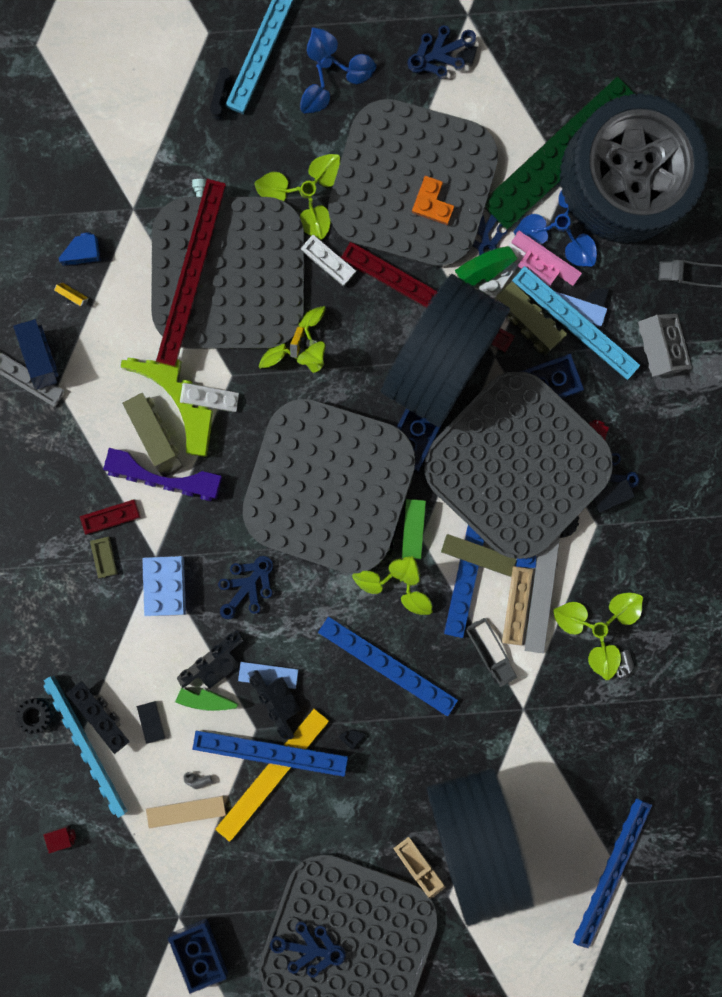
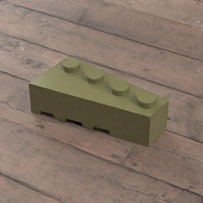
M513 281L495 297V301H500L510 307L508 313L509 322L514 326L517 325L522 330L520 331L522 336L534 343L533 347L538 353L548 354L567 335L563 329L560 332L557 330L556 323L551 318L543 316L542 309L534 303L531 305L529 303L531 301L530 298Z
M142 392L123 402L122 404L154 467L162 477H167L182 469L184 466L178 457L179 451L175 444H171L169 440L171 436L166 428L163 429L161 425L163 421L159 413L153 411L152 408L155 405L150 396L146 398Z

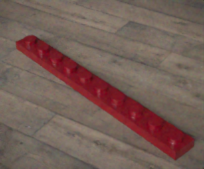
M211 179L206 181L158 351L157 363L176 367L226 183Z
M352 242L349 243L341 257L346 263L424 308H427L437 293L434 289ZM500 328L490 346L505 354L515 336Z

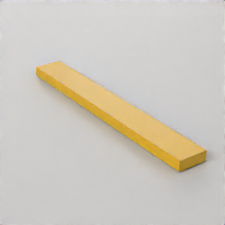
M314 708L293 733L294 738L289 739L284 746L306 749L329 720ZM269 763L215 830L230 842L291 767Z

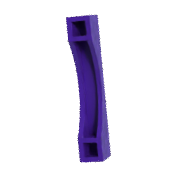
M113 448L108 449L103 470L108 472V476L119 478V475L126 476L128 481L137 483L138 480L145 481L144 485L155 488L156 484L164 486L163 490L174 492L175 489L182 490L183 495L193 497V494L201 495L200 499L210 502L212 498L217 499L223 478L220 475L204 471L183 478L161 477L145 470L135 461L130 453Z

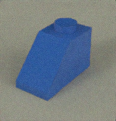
M89 232L80 234V236L72 240L61 254L59 262L66 266L100 261L98 239L95 234Z

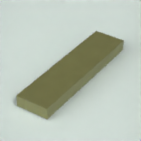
M446 534L441 553L509 577L512 576V570L517 560L516 558L506 557L494 550L450 534Z

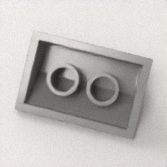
M678 314L655 315L638 322L652 377L664 376L692 368Z

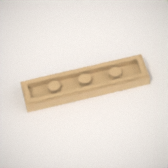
M513 567L502 643L522 646L533 569Z
M223 796L146 808L148 827L155 828L226 816Z

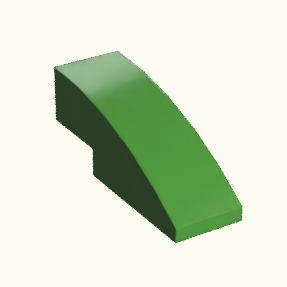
M406 499L402 558L413 556L414 559H421L425 501Z
M181 688L175 703L186 707L209 711L235 709L239 705V703L206 688H203L200 694L187 688Z

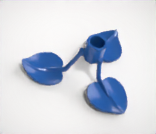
M312 28L311 37L307 45V54L310 59L318 63L316 67L318 68L321 86L312 84L305 90L300 103L301 112H318L329 103L330 93L324 89L325 83L322 68L330 67L333 62L343 70L348 71L346 79L350 83L359 84L365 82L373 75L377 64L370 56L359 54L350 60L349 68L345 67L331 56L337 50L338 43L336 38L328 31Z
M561 190L558 198L559 205L563 208H568ZM569 209L564 214L558 215L555 223L546 227V220L542 216L531 214L526 216L514 230V235L521 231L542 245L548 239L547 230L556 227L558 231H566L572 240L565 248V256L571 264L592 267L596 262L597 250L593 239L586 234H580L576 239L573 237L569 229Z

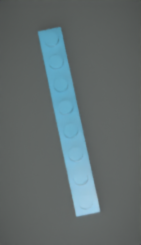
M294 0L271 1L226 102L227 108L244 114Z
M524 266L512 280L522 291L626 380L639 368L640 365L528 268Z
M55 676L48 677L44 680V688L48 695H52L54 699L53 705L57 712H61L63 715L62 721L67 729L70 728L73 734L71 738L74 744L80 747L83 761L90 765L91 776L95 781L98 780L102 796L104 798L107 797L110 802L108 806L113 815L116 814L117 817L124 815L127 809Z

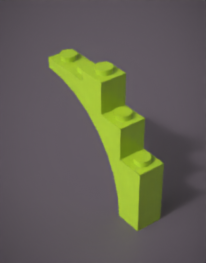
M130 357L127 360H121V368L123 370L145 376L167 391L179 408L184 421L186 454L207 457L213 411L207 407L197 406L195 408V405L180 403L182 384H193V381L182 380V383H179L182 362L178 359L176 367H171L163 364L159 365L153 360H146V363L138 362L139 359Z

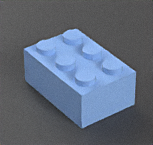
M184 557L143 558L144 616L186 614Z

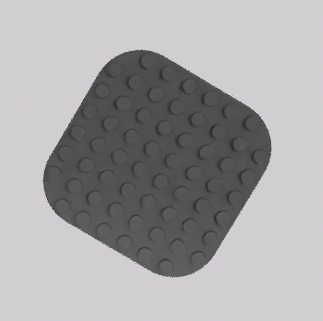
M393 99L372 102L356 115L352 123L329 198L328 212L330 221L339 236L349 243L352 242L361 247L428 266L443 267L452 265V263L465 257L474 244L497 167L498 151L492 135L483 126L467 119ZM425 176L443 182L437 200L454 206L448 225L412 213Z
M183 197L171 201L161 209L153 223L151 313L153 323L162 337L202 197ZM223 197L181 348L270 349L286 344L294 336L299 326L298 324L304 315V251L301 250V247L304 245V231L298 214L290 205L272 197Z
M508 372L493 379L434 440L425 457L424 469L427 482L433 492L487 544L501 555L522 559L535 556L545 550L604 489L612 473V455L605 440L541 379L526 372Z
M299 399L286 403L273 414L268 423L244 499L243 519L248 532L257 542L268 548L344 573H361L362 571L374 568L385 558L389 551L414 474L416 460L411 442L401 430L390 424L309 399Z
M318 854L300 862L289 876L259 963L260 982L269 997H414L437 928V915L434 904L423 889L411 882L335 855ZM304 921L307 924L308 932L318 947L327 949L321 938L315 935L316 926L324 925L326 933L333 944L344 948L346 958L342 964L337 966L330 964L321 970L316 977H310L307 974L308 966L310 964H317L325 958L317 956L299 968L297 973L292 974L288 971L289 962L298 960L305 953L289 950L274 953L270 948V942L273 937L282 936L285 941L307 945L301 934H298L295 930L297 922ZM300 924L298 929L303 931L305 926ZM319 928L317 933L321 935L324 933V930ZM277 940L275 945L279 947L282 945V942ZM333 952L332 954L334 958L340 956L339 952ZM296 964L290 965V968L292 970H296L298 968ZM310 968L309 970L312 974L317 972L316 968Z

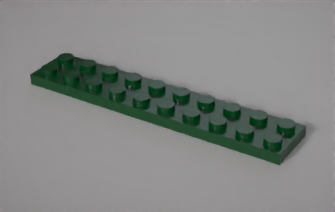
M617 76L487 197L484 209L494 216L505 231L509 230L561 181L560 166L564 151L571 138L589 117L605 103L617 97L629 96L634 93Z

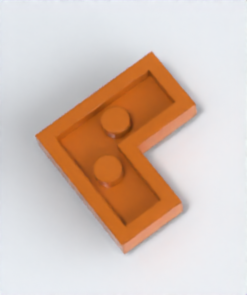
M428 176L424 177L412 213L448 225L454 206L437 200L443 185L442 181Z

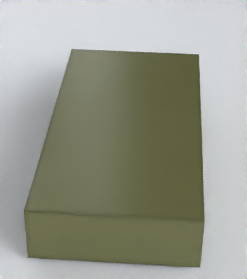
M110 537L90 541L98 578L118 574Z

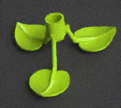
M328 154L316 158L309 166V175L315 178V180L305 181L301 187L286 189L288 186L286 177L279 172H270L255 181V188L261 197H272L282 201L286 198L285 193L300 191V195L309 200L310 208L304 210L300 215L303 231L321 240L326 236L330 227L329 212L322 205L313 208L312 196L316 192L315 184L317 182L324 187L334 185L340 165V156Z
M325 306L308 311L303 315V319L298 324L301 328L304 327L310 347L295 359H297L299 364L307 365L312 373L319 371L323 367V355L326 345L324 342L313 343L309 327L316 325L321 320L326 310ZM285 344L270 348L263 355L259 368H266L277 364L284 357V354H290V350L285 349Z
M413 556L391 562L389 565L390 574L384 580H380L379 575L371 571L353 573L352 577L356 584L370 594L380 593L383 589L382 585L391 577L403 581L407 584V594L401 597L404 607L419 615H429L432 613V603L429 598L420 592L411 593L410 591L411 585H416L420 579L417 563Z
M623 593L615 596L609 604L610 611L615 615L606 623L597 622L592 625L585 622L588 612L585 606L578 602L566 603L555 608L553 613L556 622L565 632L574 635L579 634L583 630V625L592 629L595 637L600 638L601 647H595L591 650L588 662L597 674L605 680H610L619 668L621 655L616 646L608 645L605 647L603 637L608 633L607 626L615 618L625 625L635 623L642 612L643 597L636 593Z

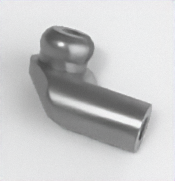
M629 650L620 652L623 662L616 671L619 678L628 677L634 668Z
M187 772L183 776L185 784L193 789H200L213 784L210 775L200 778L192 772Z

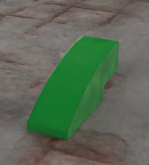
M505 246L481 254L454 271L465 283L468 282L475 286L482 279L489 282L518 258L510 246Z

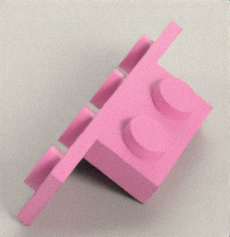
M521 231L517 232L511 242L526 253L518 267L522 269L525 266L549 287L557 275L573 286L582 274Z

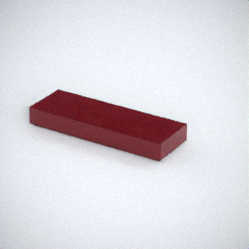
M135 499L80 516L85 535L141 518Z

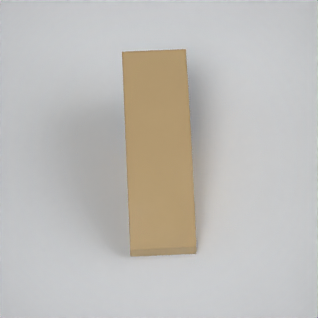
M410 837L393 848L428 898H433L446 888Z

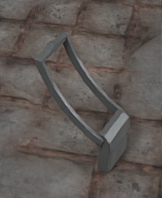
M686 260L660 262L658 279L660 282L674 281L693 286L722 288V285L683 281L684 263L722 268V265Z
M486 618L475 621L471 626L465 628L486 668L493 678L496 679L500 687L517 678L510 666L507 655ZM483 622L487 624L505 656V659L488 667L469 633V630Z

